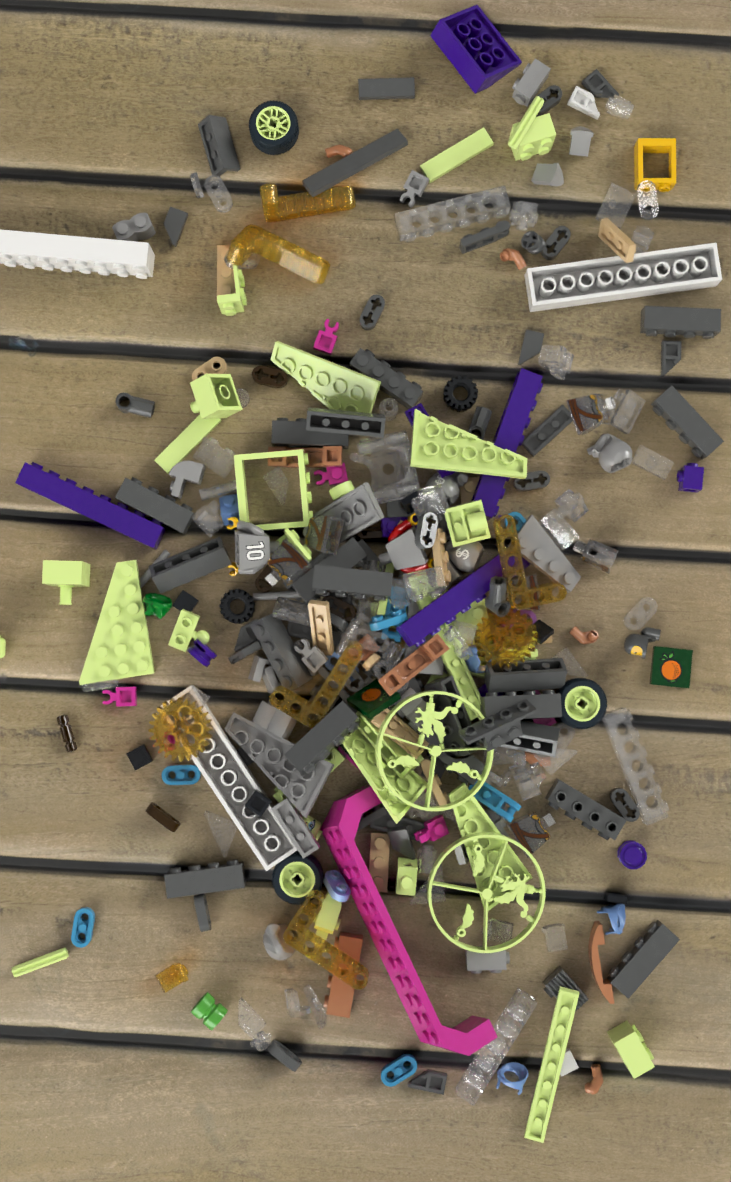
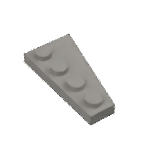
M529 516L508 546L567 593L571 592L581 576L534 516Z

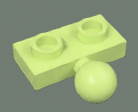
M182 609L168 645L184 652L187 651L192 638L194 640L199 639L200 642L206 645L210 639L208 632L205 630L195 631L200 616Z

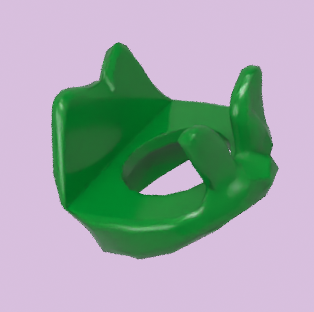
M148 593L143 598L146 616L155 615L157 618L162 619L172 608V600L162 594Z

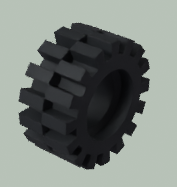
M457 375L456 378L452 377L450 381L448 380L443 391V399L447 407L450 406L451 410L454 411L455 409L457 412L461 410L464 412L468 408H472L478 396L476 383H473V380L471 378L468 379L465 375L464 377ZM455 388H465L468 392L467 398L462 401L455 399L453 396Z
M229 590L220 600V612L231 623L241 624L247 622L252 618L253 612H255L253 597L244 590ZM235 599H241L245 604V609L240 614H235L230 609V604Z

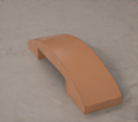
M323 446V448L268 447V452L304 449V453H308L309 465H306V468L342 466V446ZM298 456L268 458V466L299 468Z
M437 633L388 671L378 682L386 693L391 696L415 675L448 651L449 648Z
M595 921L589 938V963L598 988L608 1002L614 1004L612 984L608 979L603 980L597 946L605 944L603 927L599 921Z

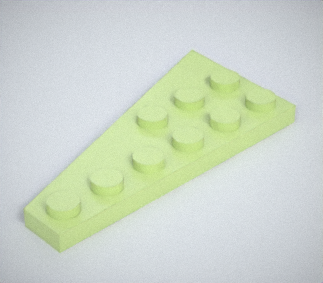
M275 342L270 360L285 373L295 378L302 387L312 392L311 394L326 407L333 410L372 412L381 381L282 342Z
M417 409L414 410L410 467L525 479L527 477L528 458L508 449L504 450L497 447L490 441L477 438L478 436L456 426L447 425L438 421L433 416L429 417L422 414Z
M357 729L355 732L347 734L342 744L397 824L411 806L398 799L387 788L377 768L375 748ZM381 756V761L387 764V762ZM388 766L383 768L386 778L393 789L411 803H414L427 787L428 783L415 771H411L401 779L392 768Z
M464 782L448 794L450 803L460 799L470 791ZM474 796L465 803L452 808L461 838L481 832L501 834ZM478 838V843L483 848L481 854L485 858V866L482 868V872H478L474 877L477 889L487 885L504 841L503 839ZM471 840L463 844L473 873L474 859L476 858L473 845L476 843ZM507 844L496 875L504 880L506 876H510L509 881L511 879L516 881L517 877L514 876V873L520 874V880H523L525 873L526 876L530 877L525 881V883L533 877L510 845ZM493 880L490 888L493 893L492 898L504 893L501 891L503 887L499 886L503 883ZM479 893L484 908V898ZM493 900L492 902L488 903V911L495 907L499 902H495Z

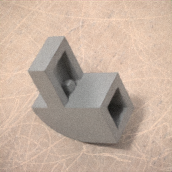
M182 461L173 466L169 472V475L175 478V481H172L169 491L172 492L171 496L181 499L186 482L201 485L206 469L204 464Z

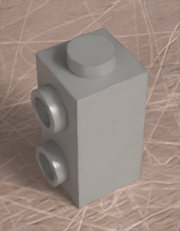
M536 58L532 64L528 63L523 71V77L521 79L518 78L512 87L514 89L512 96L518 104L528 107L547 80L551 68Z
M465 949L466 969L471 973L479 974L482 973V970H490L491 973H501L502 970H507L506 964H510V955L506 950L494 953H477Z

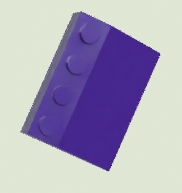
M478 5L440 19L430 35L475 94L489 88L522 63Z

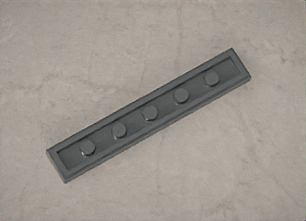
M396 129L302 180V184L309 194L314 197L408 145V140Z

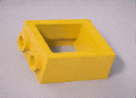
M638 138L634 145V190H640L641 192H649L651 190L668 192L672 190L676 184V138ZM643 153H669V178H643Z

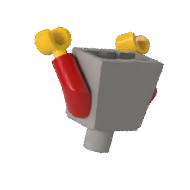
M414 513L409 515L407 520L395 526L388 536V542L385 545L387 552L380 554L379 559L382 565L392 562L395 570L416 575L428 569L435 570V566L431 565L434 558H428L425 550L419 549L415 544V525H417L418 521L415 523L412 520L413 516L416 515Z

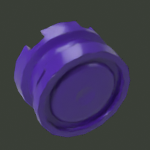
M196 639L194 645L187 649L205 667H208L210 661L217 657V654L207 645L200 642L199 639Z
M627 840L618 847L617 857L619 862L626 868L638 869L645 864L647 852L638 842Z

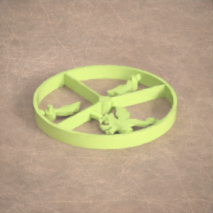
M444 691L419 692L399 702L383 720L375 746L377 768L387 788L404 803L425 811L452 809L471 799L486 781L492 766L494 749L487 751L486 763L481 775L477 770H470L469 766L461 761L457 763L452 762L451 765H448L446 770L459 773L465 772L471 778H477L478 781L460 799L446 805L430 806L436 757L440 756L441 752L487 750L484 746L445 748L443 744V737L446 736L445 727L438 720L445 718L449 711L457 714V708H460L462 703H465L472 709L480 721L484 719L481 712L468 700ZM434 694L448 695L458 699L456 707L448 706L441 712L434 711ZM429 695L430 698L429 702H426L425 711L423 712L419 707L415 711V713H421L422 715L419 718L415 717V723H418L419 720L423 721V724H421L422 728L418 727V731L422 733L419 735L417 744L384 733L388 723L400 708L416 698ZM433 725V730L440 744L439 746H423L425 734L427 737H429V734L432 736L434 734L431 728ZM383 735L428 749L431 755L424 806L411 803L401 797L387 780L383 770L387 766L395 768L399 764L403 766H419L420 764L415 761V757H410L408 754L405 756L400 755L396 760L388 759L387 764L382 762L381 743Z
M474 833L456 840L439 855L428 878L427 901L430 913L437 927L452 943L472 952H500L520 943L538 923L545 904V881L536 859L519 842L498 833ZM478 838H499L504 840L486 886L476 889L433 881L437 869L445 857L461 844L471 840L476 843L473 845V850L476 854L473 876L475 877L478 872H482V868L485 866V858L481 854L483 848L478 843ZM508 841L524 850L532 860L539 877V889L534 888L533 885L525 884V881L530 878L525 873L523 880H520L519 873H514V876L517 877L516 881L512 879L509 881L510 876H506L504 880L496 875ZM493 880L503 883L499 886L503 887L501 891L504 892L502 895L492 898L493 893L490 889ZM432 885L480 893L484 898L483 947L472 946L458 941L459 937L466 935L465 928L472 925L474 920V911L469 903H467L462 917L463 922L457 928V934L454 937L442 928L436 919L432 906ZM539 892L538 906L532 917L527 915L528 905L523 900L524 894ZM516 897L517 903L524 908L520 912V916L522 918L526 917L530 923L513 939L503 944L487 947L488 903L494 900L500 904H509Z

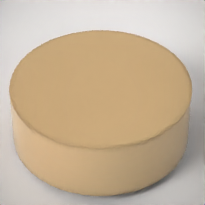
M373 653L363 663L362 667L369 671L381 657L377 653Z

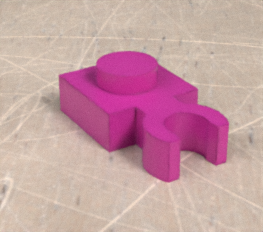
M326 319L324 323L325 331L319 330L313 349L331 355L338 338L333 333L338 331L339 322H336L335 326L330 328L328 326L330 320Z
M342 463V466L326 467L327 472L321 470L314 472V476H322V480L316 482L318 486L323 485L325 481H329L330 486L348 481L345 463Z
M116 687V693L111 690L102 691L103 694L107 693L110 695V699L103 701V704L107 705L116 701V707L137 706L136 687Z

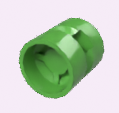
M207 992L197 1002L191 1013L198 1019L203 1018V1024L212 1031L228 1010L221 1003L215 1004L214 997Z

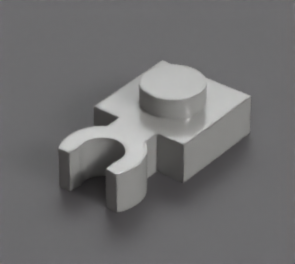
M412 170L403 186L407 192L401 195V203H404L406 198H410L411 200L408 205L412 208L415 204V196H422L429 178Z
M303 638L301 642L304 644V648L302 649L296 645L294 649L296 652L304 655L301 660L313 673H316L329 659L317 646L311 649L309 641Z

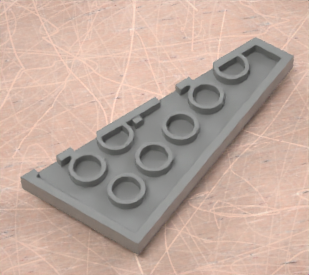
M233 712L224 730L241 746L300 813L307 818L334 765L326 760H320L315 764L316 767L312 772L302 775L284 755L295 744Z

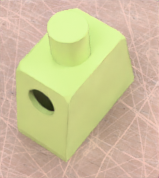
M398 857L394 894L415 896L418 870L417 858L412 860L411 858Z

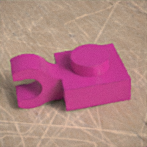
M438 815L424 822L425 828L415 832L414 836L416 841L424 843L428 840L433 842L449 834L444 817Z

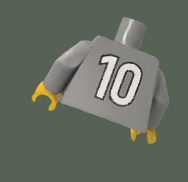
M236 517L228 518V520L233 521L234 525H227L226 527L228 529L237 527L238 529L234 530L235 562L228 566V568H234L235 571H230L229 574L231 576H235L238 572L239 574H255L265 564H268L270 553H276L277 549L278 552L280 551L279 541L270 542L269 536L264 530L252 523L238 521Z

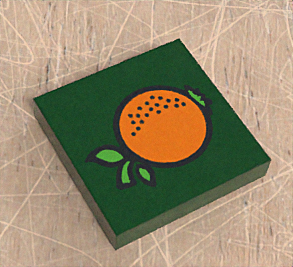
M653 646L650 684L689 688L693 650Z
M378 679L347 698L348 705L369 719H372L400 700L401 697L397 691L389 696L378 682Z

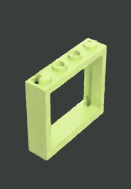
M304 449L234 455L239 520L249 522L244 460L298 456L303 521L259 524L256 526L263 530L309 527V521L313 518V511H309V503H312L311 491L308 492L307 484H310V472H306V465H309L308 453H304Z

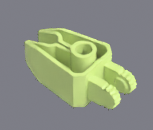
M329 892L324 896L319 911L315 910L312 922L315 923L314 928L317 929L314 941L318 946L325 944L329 933L333 934L334 930L338 931L341 919L338 917L342 902L334 900Z

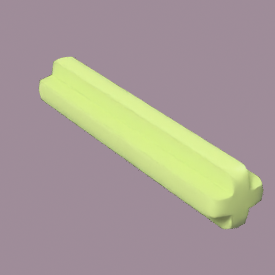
M539 96L534 98L508 141V146L512 149H517L544 104L543 98Z
M64 947L12 967L13 976L18 977L67 959L69 957L68 950Z

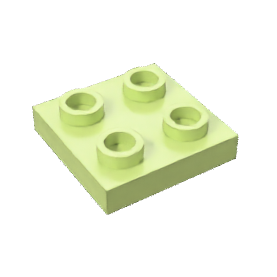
M481 499L443 509L453 547L491 538Z

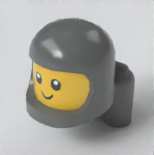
M646 627L642 629V635H628L624 642L625 651L630 655L642 656V659H645L648 642L659 641L661 630Z

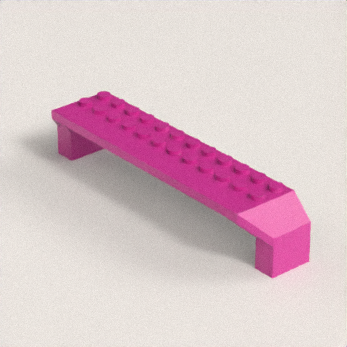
M370 785L363 786L334 801L320 830L323 831V837L340 873L351 890L350 894L420 1042L470 1056L496 1039L497 1035L489 1019L471 1016L453 1028L441 1025L354 841L362 813L382 803Z

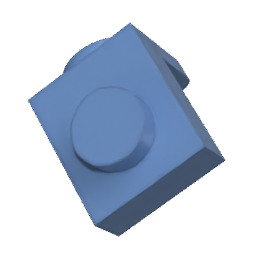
M237 494L220 496V512L224 526L234 525L233 521L228 520V518L236 517L240 521Z

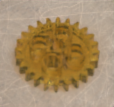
M510 608L504 617H499L496 614L492 615L488 612V619L481 618L483 624H477L479 630H475V636L477 637H474V640L477 643V650H480V657L485 656L486 662L491 659L493 666L496 662H499L500 668L504 663L510 668L511 663L518 666V660L525 663L524 656L531 658L530 651L535 652L534 645H538L536 639L538 638V632H536V625H532V618L527 620L526 613L521 616L520 610L513 613V608ZM501 624L506 625V626L503 627V628L497 627L498 625H501ZM518 631L523 632L521 635H516L515 633ZM491 640L497 641L494 644L489 643ZM509 647L515 648L513 651L506 650Z
M179 697L177 703L172 698L170 699V705L166 701L163 702L164 708L157 707L156 709L159 713H153L152 716L155 720L149 721V724L154 726L148 730L154 733L150 737V740H156L153 747H160L158 753L165 751L164 758L172 755V761L176 760L177 756H179L180 762L184 760L185 756L188 761L192 759V755L198 757V751L202 753L205 751L203 745L208 746L210 744L206 739H210L213 736L208 733V731L213 729V727L208 726L212 719L205 718L209 712L202 713L204 706L202 705L197 708V701L190 704V698L183 702L182 697ZM168 715H171V716L174 717V719H175V723H174V724L168 723V721H167V716H168ZM187 715L193 716V724L187 722ZM181 726L185 731L181 733V730H177V727ZM188 734L194 736L195 743L192 744L188 742ZM168 735L175 737V744H171L168 741Z

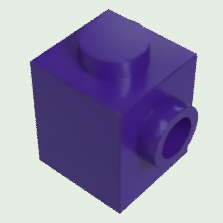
M687 463L677 472L676 478L677 482H679L678 491L696 493L701 491L704 467H698L697 463Z

